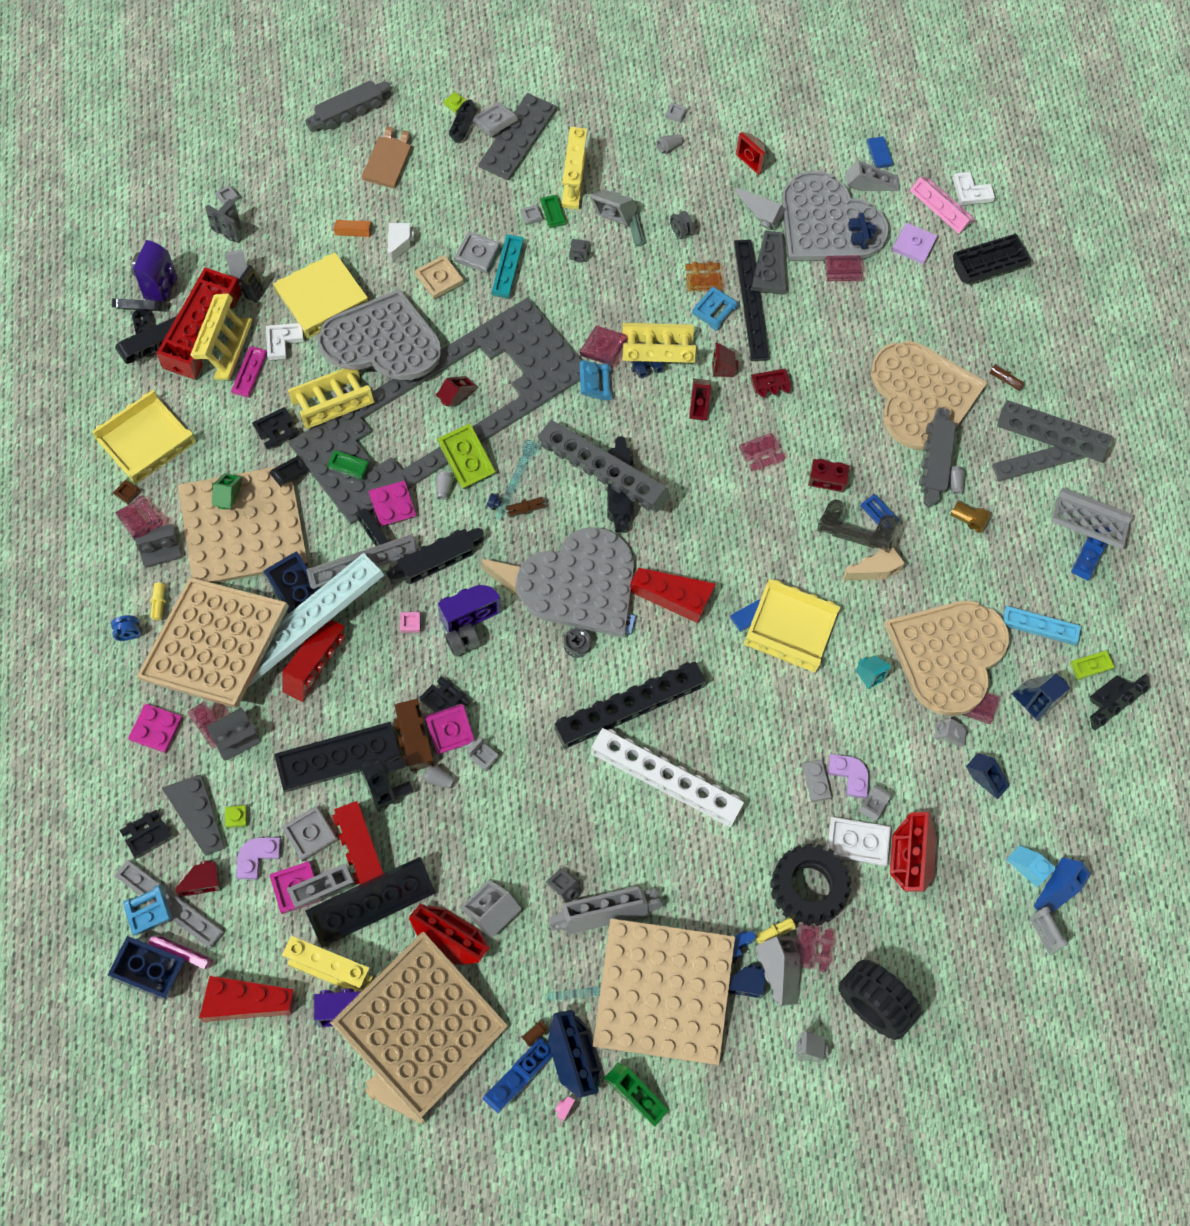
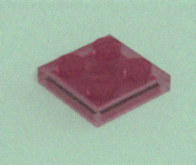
M595 326L580 349V356L612 366L623 348V343L628 341V337L626 334Z

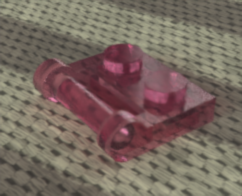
M143 495L137 497L135 502L115 512L117 518L134 541L135 538L142 537L163 524L162 518L155 514L149 506L148 500ZM142 508L151 519L150 522H145L138 512L139 509Z

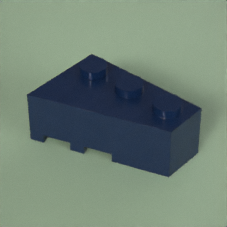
M1056 673L1027 680L1011 694L1038 722L1058 704L1070 687L1066 680L1059 677Z

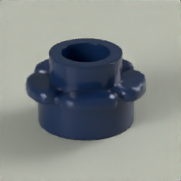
M491 493L486 506L491 508V510L494 508L498 509L502 498H499V493Z

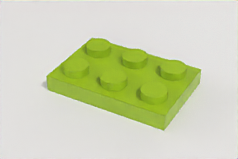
M470 423L437 438V442L462 489L495 474V470Z

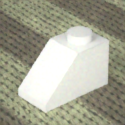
M389 223V262H393L411 247V241H414V230L410 229V223Z

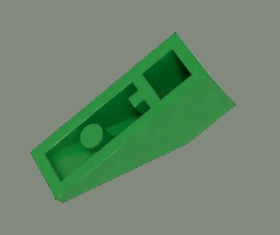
M617 1062L604 1077L609 1085L654 1127L669 1111L629 1067Z

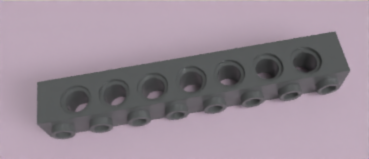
M550 420L538 435L541 441L540 445L547 451L551 449L559 458H566L576 468L578 466L581 467L587 475L596 476L602 484L606 485L608 483L613 490L618 493L623 492L631 501L640 502L641 506L648 511L653 510L657 513L670 496L666 486L553 420Z

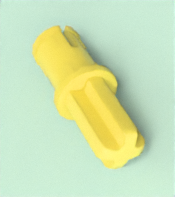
M163 583L153 584V596L150 599L152 604L150 617L154 621L162 619L163 605L166 604L164 599L166 585Z
M788 918L776 925L772 924L770 928L755 934L758 944H761L776 936H782L796 928L795 923L791 918Z

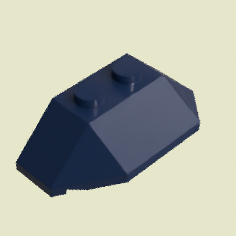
M573 1010L557 1012L553 1014L548 1044L560 1083L578 1098L595 1095L599 1091L598 1087L601 1081L602 1068L596 1048L593 1047L590 1029L575 1015L576 1013Z

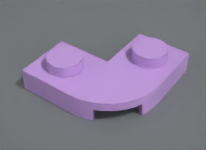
M830 754L828 775L847 777L846 796L866 799L868 772L865 765L854 757Z
M254 838L247 841L238 853L237 880L258 879L259 859H280L281 839Z

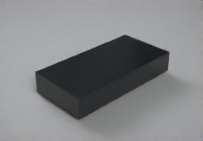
M296 456L275 467L269 473L278 485L282 487L303 476L309 469L299 456Z

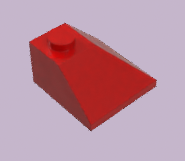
M739 133L735 155L760 175L765 158L764 144L750 133Z

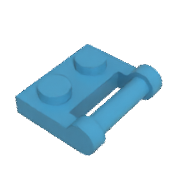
M712 287L692 309V314L709 324L712 329L718 330L722 321L732 310L734 311L738 307V304L726 294ZM723 303L727 306L717 318H713L712 315Z
M582 360L579 363L581 395L600 400H611L612 392L610 391L609 379L611 366ZM599 373L602 374L603 391H600Z
M162 884L155 886L153 890L134 899L129 898L123 902L132 935L137 936L173 919L165 896L166 890ZM156 898L157 902L135 912L136 906Z

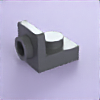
M572 239L569 260L587 262L589 241Z
M562 868L546 881L548 886L561 896L564 903L575 900L581 893L577 881Z

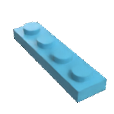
M1006 606L1002 619L1006 627L1075 646L1078 643L1081 629L1079 625Z

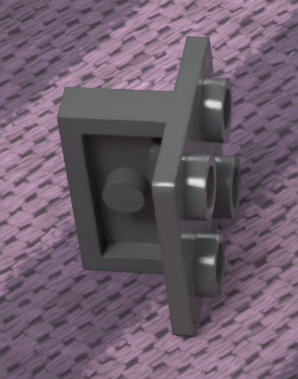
M228 199L219 210L207 204L205 209L210 228L216 233H222L229 241L233 240L239 243L240 237L237 228L239 227L240 220L235 202Z
M173 524L136 534V546L141 554L145 568L182 557Z
M243 708L206 726L224 761L259 743L256 731L249 722Z

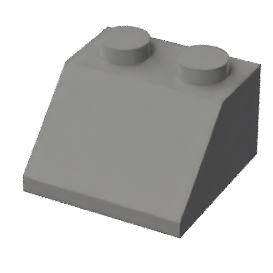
M603 189L590 196L599 216L626 226L629 225L637 210L633 198L619 195L615 191Z
M490 879L460 907L491 938L499 933L521 910L512 895Z

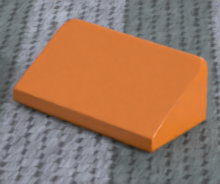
M336 220L334 233L339 236L370 237L371 221Z

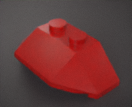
M929 812L909 813L892 835L889 874L905 892H925L934 878L936 835Z
M419 904L409 916L416 935L418 936L424 932L454 965L479 963L490 949L479 929L445 908Z

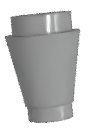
M679 134L660 136L656 140V147L661 153H667L682 144V138Z
M960 466L950 467L948 483L952 494L963 493L964 471Z
M439 471L438 475L435 476L437 499L447 500L454 481L452 473Z
M429 765L423 780L427 781L428 784L450 789L454 778L436 765Z

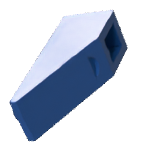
M1064 857L1061 858L1045 888L1036 900L1034 907L1037 911L1048 906L1051 913H1053L1082 890L1091 874L1083 862Z

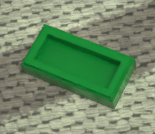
M557 195L540 198L549 229L566 225Z
M334 450L327 467L328 469L363 480L370 464L369 461Z

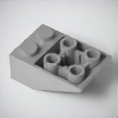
M776 936L755 946L757 958L765 969V978L773 989L772 995L775 1002L779 1006L798 1004L800 953L793 936Z

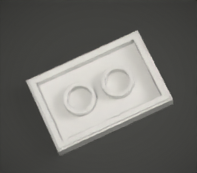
M831 817L827 851L830 848L835 851L833 855L836 858L840 856L843 860L886 867L891 827Z

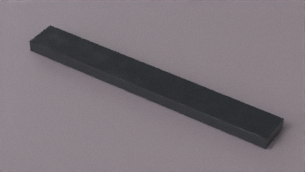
M751 239L734 240L751 362L768 361L769 355L759 291H751L756 269Z

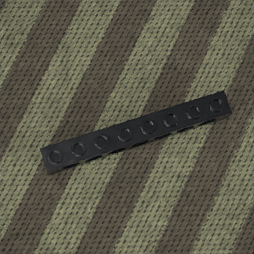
M696 661L692 663L686 662L679 669L674 671L668 670L661 677L656 679L653 677L646 680L640 686L634 685L628 688L627 692L622 694L616 693L604 702H595L592 707L586 710L584 708L579 709L568 718L567 716L559 718L554 723V730L565 750L599 735L602 728L606 730L612 729L705 687L706 680ZM683 678L686 680V682L680 683L677 681V679ZM660 686H667L669 690L663 691L660 689ZM648 693L652 697L646 699L642 696V694ZM631 701L634 703V705L626 706L625 702ZM614 709L617 713L609 714L607 710ZM594 716L597 717L599 721L592 722L589 720V718ZM578 724L581 726V729L574 730L571 726Z

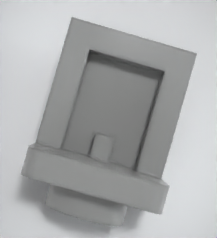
M951 718L940 720L935 727L934 739H946L957 746H964L968 728Z
M481 737L471 741L467 747L468 758L485 772L499 758V755L488 747Z
M874 785L859 811L877 821L891 794Z

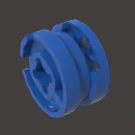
M124 615L111 621L112 634L117 641L136 639L141 634V630L138 627L139 619L136 616Z

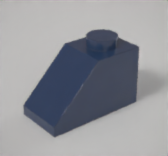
M977 753L966 765L972 779L996 799H999L1010 786L995 758Z
M757 965L744 967L730 978L728 993L761 999L764 992L765 970H762Z

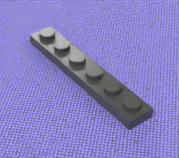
M1051 447L993 463L992 468L1000 482L1087 457L1058 447Z

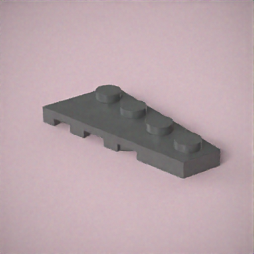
M765 230L751 291L785 294L786 281L782 232Z
M201 774L162 787L205 856L225 849Z

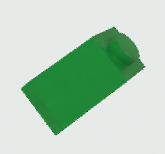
M224 473L214 482L212 506H218L222 510L231 508L236 503L243 476Z

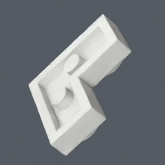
M971 172L953 175L960 205L994 201L995 196L991 184L974 186Z
M299 323L266 326L268 360L286 359V343L304 342L303 330Z

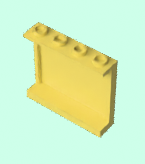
M336 253L327 255L323 259L311 263L307 267L273 283L275 294H279L301 326L306 339L320 333L321 326L332 316L368 302L367 296Z
M154 390L144 394L139 400L129 404L126 409L113 415L110 420L100 424L92 431L97 442L135 485L196 443L193 433L183 427L157 398Z
M769 579L743 645L816 672L840 607L834 602L819 599L814 594H806L796 587H789L783 585L778 580Z

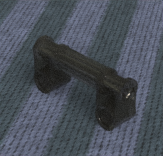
M835 499L828 503L818 523L817 531L819 533L826 532L832 534L833 537L870 548L883 549L887 553L891 551L893 542L898 534L897 520L894 516H883L876 530L871 531L843 522L846 515L842 501Z

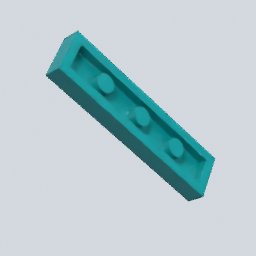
M506 234L492 288V296L509 299L524 237Z

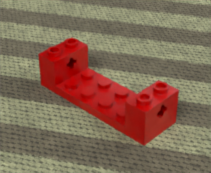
M204 267L157 351L162 369L196 380L203 367L201 359H194L191 356V352L212 299L216 294H229L233 298L230 307L235 308L242 295L237 278Z

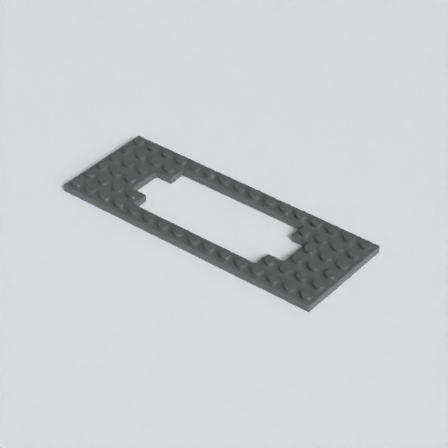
M528 297L441 349L439 362L430 373L413 380L392 379L372 391L374 403L316 425L288 442L289 446L303 461L309 472L350 525L358 521L356 512L366 508L369 513L374 511L368 493L369 490L404 480L407 489L449 464L441 448L438 447L403 470L400 469L392 457L375 466L357 443L371 434L363 419L479 348L482 349L490 360L506 352L524 373L523 376L511 382V386L520 397L472 426L480 443H483L580 382L579 363L581 359ZM334 450L369 461L370 465L363 480L328 469L327 465Z

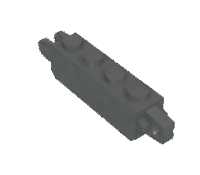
M367 81L315 105V114L305 120L306 126L310 131L320 128L326 131L335 128L338 124L350 121L351 118L363 115L373 108H378L383 104V100L391 96V91L389 90L390 83L384 81L375 84L372 81Z
M940 407L936 409L934 419L926 426L928 437L923 447V451L926 452L925 458L921 462L923 474L920 476L919 486H921L920 492L924 493L923 502L927 507H931L937 502L939 495L948 488L956 425L953 421H949V409Z

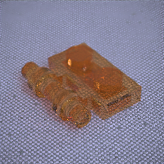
M707 261V263L692 262L691 264H685V271L692 270V273H686L687 292L709 291L712 287L722 291L721 273H714V270H720V263ZM698 270H707L708 273H698Z

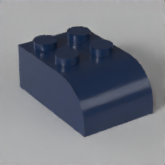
M297 551L262 572L279 601L286 602L289 605L286 611L288 614L320 589L319 587L314 589L310 587L306 570L308 568Z
M127 936L108 976L118 983L166 1001L186 960Z

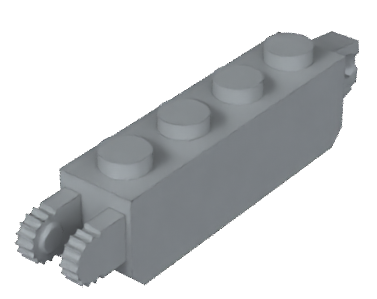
M636 886L565 903L562 906V911L557 915L549 917L548 920L551 931L567 930L569 935L607 926L610 924V918L628 921L648 916V912L663 907L660 899H656L659 896L657 889L643 891L642 887Z

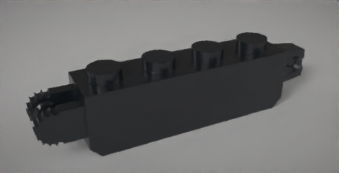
M618 436L615 440V448H611L608 453L633 466L634 455H630V448H626L625 437ZM607 483V518L614 523L616 533H626L630 516H634V505H631V500L626 497V494L616 492Z
M478 527L468 532L466 529L456 530L450 536L439 538L434 543L422 546L411 554H404L397 560L396 566L386 571L387 577L391 584L403 580L409 584L418 582L473 556L474 547L484 541V532L482 528Z

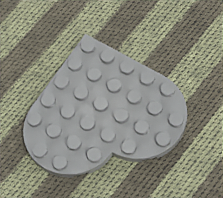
M808 171L794 176V179L786 184L782 195V207L785 210L783 220L788 261L864 259L873 256L884 246L888 235V223L884 214L872 207L871 203L850 198L846 186L842 182L839 183L835 180L833 175L820 171ZM859 213H864L866 223L871 222V224L878 227V232L874 235V238L869 239L866 243L867 249H861V245H852L851 234L858 232L857 230L849 231L848 222L849 219L858 218Z
M400 289L332 316L321 326V331L318 334V347L322 356L331 364L344 369L363 370L373 366L375 370L386 377L398 380H413L430 373L440 359L441 348L438 337Z
M596 527L582 528L573 532L565 539L559 552L544 551L529 557L518 571L515 584L516 593L519 600L527 607V611L539 619L623 638L630 598V583L634 568L633 556L627 544L613 532Z

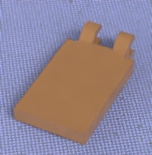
M387 126L384 138L379 136L363 172L362 180L395 189L411 151V145L408 144L410 132L403 130L401 139L393 138L394 133H392L394 128Z

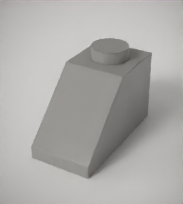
M243 250L227 252L225 256L230 275L238 279L240 290H243L240 277L247 268Z
M802 1032L798 1036L796 1060L821 1063L824 1057H827L828 1044H825L824 1037L809 1032Z

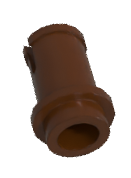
M541 1020L538 1023L534 1022L535 1025L521 1036L529 1047L542 1035H547L546 1032L549 1029Z

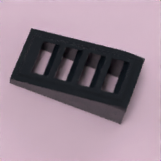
M249 265L241 275L240 280L245 298L257 303L265 292V288L253 266Z

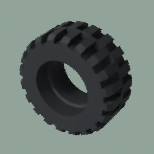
M805 844L804 847L800 845L794 847L792 851H787L780 858L773 871L770 887L772 888V899H776L775 906L778 910L781 908L784 911L782 915L786 918L788 916L792 917L796 924L800 921L804 922V926H810L811 924L819 926L825 921L827 923L830 922L841 912L851 894L850 885L852 881L851 877L847 875L849 872L847 865L843 866L841 864L843 859L840 856L836 858L833 855L835 851L830 848L828 851L823 850V845L818 844L816 847H812V844ZM803 868L819 871L824 875L829 884L827 897L819 902H811L801 898L793 888V875Z
M870 960L858 961L839 982L840 995L845 1000V1003L850 1006L851 1010L863 1022L865 1021L868 1026L889 1039L898 1040L903 1038L921 1016V1006L913 996V993L895 975L889 973L887 969Z

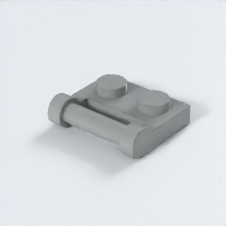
M1047 906L1037 911L1029 919L1048 954L1052 955L1069 943L1061 935Z

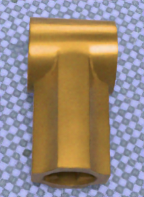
M957 501L950 514L952 517L968 524L967 526L971 530L975 529L977 533L983 532L991 517L990 513L985 509H974L960 501Z

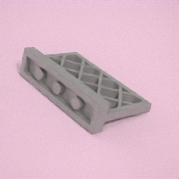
M1062 487L1054 504L1055 508L1051 522L1123 549L1133 514ZM1073 513L1076 518H1072L1069 514ZM1063 515L1065 520L1057 516ZM1091 520L1093 525H1090L1087 521ZM1105 527H1108L1111 532H1108ZM1112 536H1116L1120 541L1114 539Z

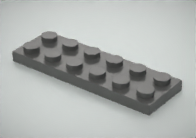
M527 93L514 111L518 120L501 130L479 162V168L509 181L557 110V106Z

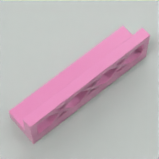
M920 177L910 190L958 234H961L968 224H974L976 221L971 214L928 177Z

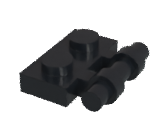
M285 407L252 422L261 440L269 438V441L263 443L266 450L271 447H278L279 443L286 440L290 441L294 439V436L300 434L297 427L289 429V426L294 425V422ZM281 430L284 431L283 434L277 437L274 436L275 433Z
M442 676L437 680L441 685L439 689L432 684L419 697V700L434 713L456 706L459 703L468 706L471 702L466 697L467 694L465 692L459 691L453 686V682L449 679L446 680ZM445 693H451L454 698L451 700Z
M157 810L144 813L142 818L133 823L130 821L126 824V827L119 830L123 837L131 833L132 836L126 839L125 842L135 859L172 839L162 819L154 823L153 820L160 817ZM148 824L149 827L137 832V829Z

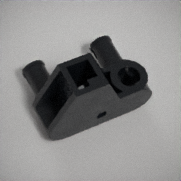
M400 755L384 763L377 759L368 760L360 769L365 785L378 812L381 811L380 808L391 803L393 805L397 804V799L414 793L409 781L394 788L390 786L388 774L405 768Z

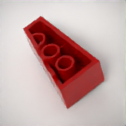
M638 568L630 583V592L698 623L714 593L716 584Z
M330 620L307 638L282 671L283 693L301 702L305 700L326 664L333 657L338 645H342L346 637L344 635L345 626Z
M358 801L334 809L335 814L332 815L335 826L340 825L342 833L338 835L342 846L347 845L349 853L345 855L349 866L354 865L356 872L352 873L356 885L382 875L383 872Z
M209 976L199 1019L202 1022L292 1015L296 993L293 989Z

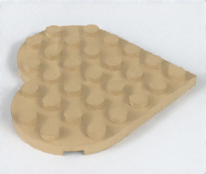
M912 341L896 344L893 342L886 345L876 354L871 367L872 382L877 391L887 399L883 412V420L887 431L898 443L915 450H923L924 443L928 437L926 426L934 419L938 407L949 409V421H953L956 429L987 384L984 380L933 350Z
M974 601L954 602L884 622L886 631L915 697L923 706L941 715H962L972 711L981 703L988 688L987 670L1000 662L1009 643L1008 629L1000 615L993 609H988Z

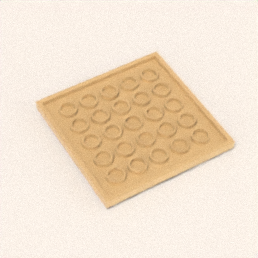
M275 467L233 474L243 477L236 503L227 510L219 509L218 506H212L213 483L220 477L179 484L178 490L192 578L215 584L262 575L263 570L296 551L305 565L308 566L293 481L280 487L269 473Z
M189 577L136 677L140 681L238 708L289 605L283 601Z
M610 918L593 1047L719 1065L735 936Z
M424 932L420 933L330 1022L417 1120L425 1115L508 1027Z

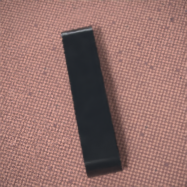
M176 317L118 342L115 350L126 364L133 363L157 352Z

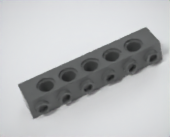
M1006 400L997 427L1099 462H1103L1112 439V435Z

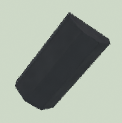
M1016 233L959 250L953 254L954 269L961 282L967 284L1030 265L1032 261Z

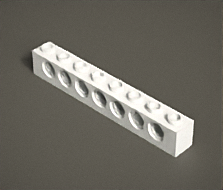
M602 728L591 747L590 754L729 827H732L744 804L739 796L724 792L720 786L705 782V779L701 776L691 775L684 767L672 765L668 759L653 755L651 750L636 746L632 740L619 737L611 729L606 730ZM616 745L620 750L612 751L610 747ZM631 754L635 755L637 757V760L631 761L627 758V756ZM652 764L655 768L648 770L645 768V765ZM669 773L673 778L665 779L662 774ZM686 782L690 785V788L684 789L680 786V783ZM703 791L707 793L708 797L701 798L698 792ZM723 801L726 806L718 807L715 802Z

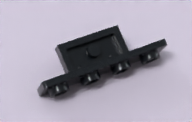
M1144 674L1131 684L1117 675L1089 696L1090 701L1100 708L1090 716L1091 728L1096 731L1101 726H1104L1107 721L1118 715L1142 694H1145L1150 688L1149 676Z

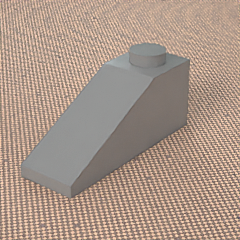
M859 160L846 171L847 186L860 191L900 190L897 175Z
M739 188L735 189L739 198L759 220L761 226L770 229V227L777 228L785 212L781 204Z
M344 863L287 888L294 907L298 908L351 888L353 880Z

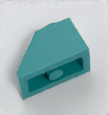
M874 655L871 658L865 657L858 662L856 672L865 686L870 689L885 680L891 666Z

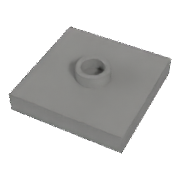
M498 102L476 115L472 122L491 137L516 122L518 118L516 114Z
M468 231L454 257V262L487 273L500 248V242Z
M317 806L282 826L284 833L302 862L338 841Z

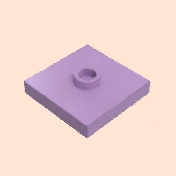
M905 223L892 251L924 264L937 235Z

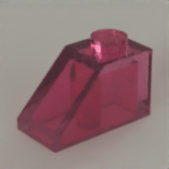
M203 701L187 713L213 750L216 748V745L206 726L217 719Z

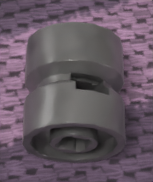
M470 623L460 627L458 632L453 630L445 634L446 642L454 657L465 653L466 649L471 650L480 646L477 634Z

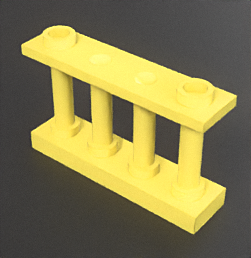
M570 127L562 185H564L562 208L579 210L586 151L584 150L587 128Z
M229 294L214 295L191 352V356L194 359H208L217 368L214 375L215 380H230L252 323L251 318H238L229 308L233 299ZM226 315L234 323L232 331L223 323ZM220 330L228 338L226 346L217 338ZM214 345L223 353L220 361L212 354Z
M622 323V342H628L623 343V361L695 363L696 345H689L693 344L694 325ZM635 342H645L646 344H637ZM671 343H681L682 345H673Z
M343 368L288 389L292 404L300 403L303 409L300 411V416L305 429L374 403L370 387L368 385L361 387L357 380H360V375L357 369ZM351 383L354 391L344 394L341 387ZM334 390L337 397L327 401L324 393ZM317 397L320 404L310 407L306 400Z
M293 936L290 937L282 954L283 957L290 959L287 964L288 966L343 989H354V992H361L373 980V976L367 974L369 971L368 967Z

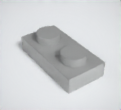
M822 760L803 763L802 768L810 801L817 802L831 799Z

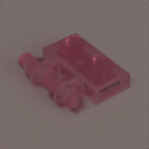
M772 433L740 444L738 447L746 463L754 461V463L749 465L751 471L757 469L760 471L765 466L770 464L776 465L785 459L783 452L775 453L780 447ZM765 455L769 456L766 459H760V457H763Z
M799 924L795 944L800 953V967L812 970L813 962L819 963L818 971L827 972V966L830 965L831 960L829 957L830 948L833 947L834 943L832 939L833 931L825 930L824 937H819V928ZM817 944L822 945L821 955L815 954Z

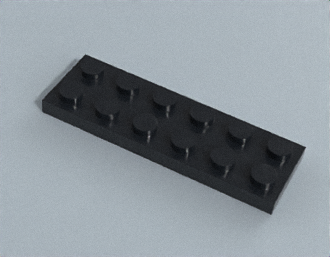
M391 721L274 754L284 793L360 772L362 765L371 759H377L384 763L400 755Z
M418 857L305 910L321 947H324L436 892L421 857Z

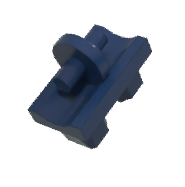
M859 213L858 218L849 219V231L857 230L858 232L851 234L852 245H861V249H867L866 243L869 239L874 238V235L878 232V227L871 224V222L866 223L864 213Z
M632 361L631 370L636 372L639 378H643L648 375L649 371L647 368L653 367L655 373L663 372L664 363Z

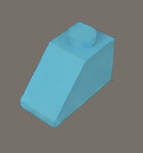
M1020 845L1006 859L1035 887L1041 885L1056 869L1040 853Z

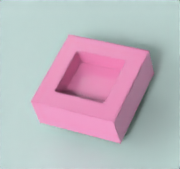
M400 612L401 633H420V612Z
M568 1096L565 1101L561 1099L555 1109L558 1112L556 1118L564 1122L575 1100Z

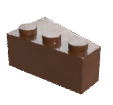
M418 698L394 704L397 718L393 720L396 730L400 729L401 732L398 740L400 748H405L406 754L402 755L405 767L409 766L410 772L427 768L429 765L434 766Z

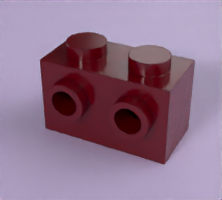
M813 459L808 486L844 493L850 465H845L841 462H829L824 459Z

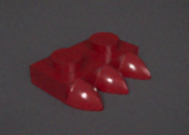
M786 368L752 374L750 377L754 392L765 398L767 391L776 396L779 389L788 394L791 388Z

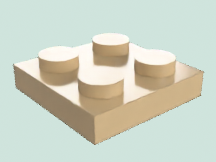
M445 255L415 270V276L433 299L464 284L463 278Z

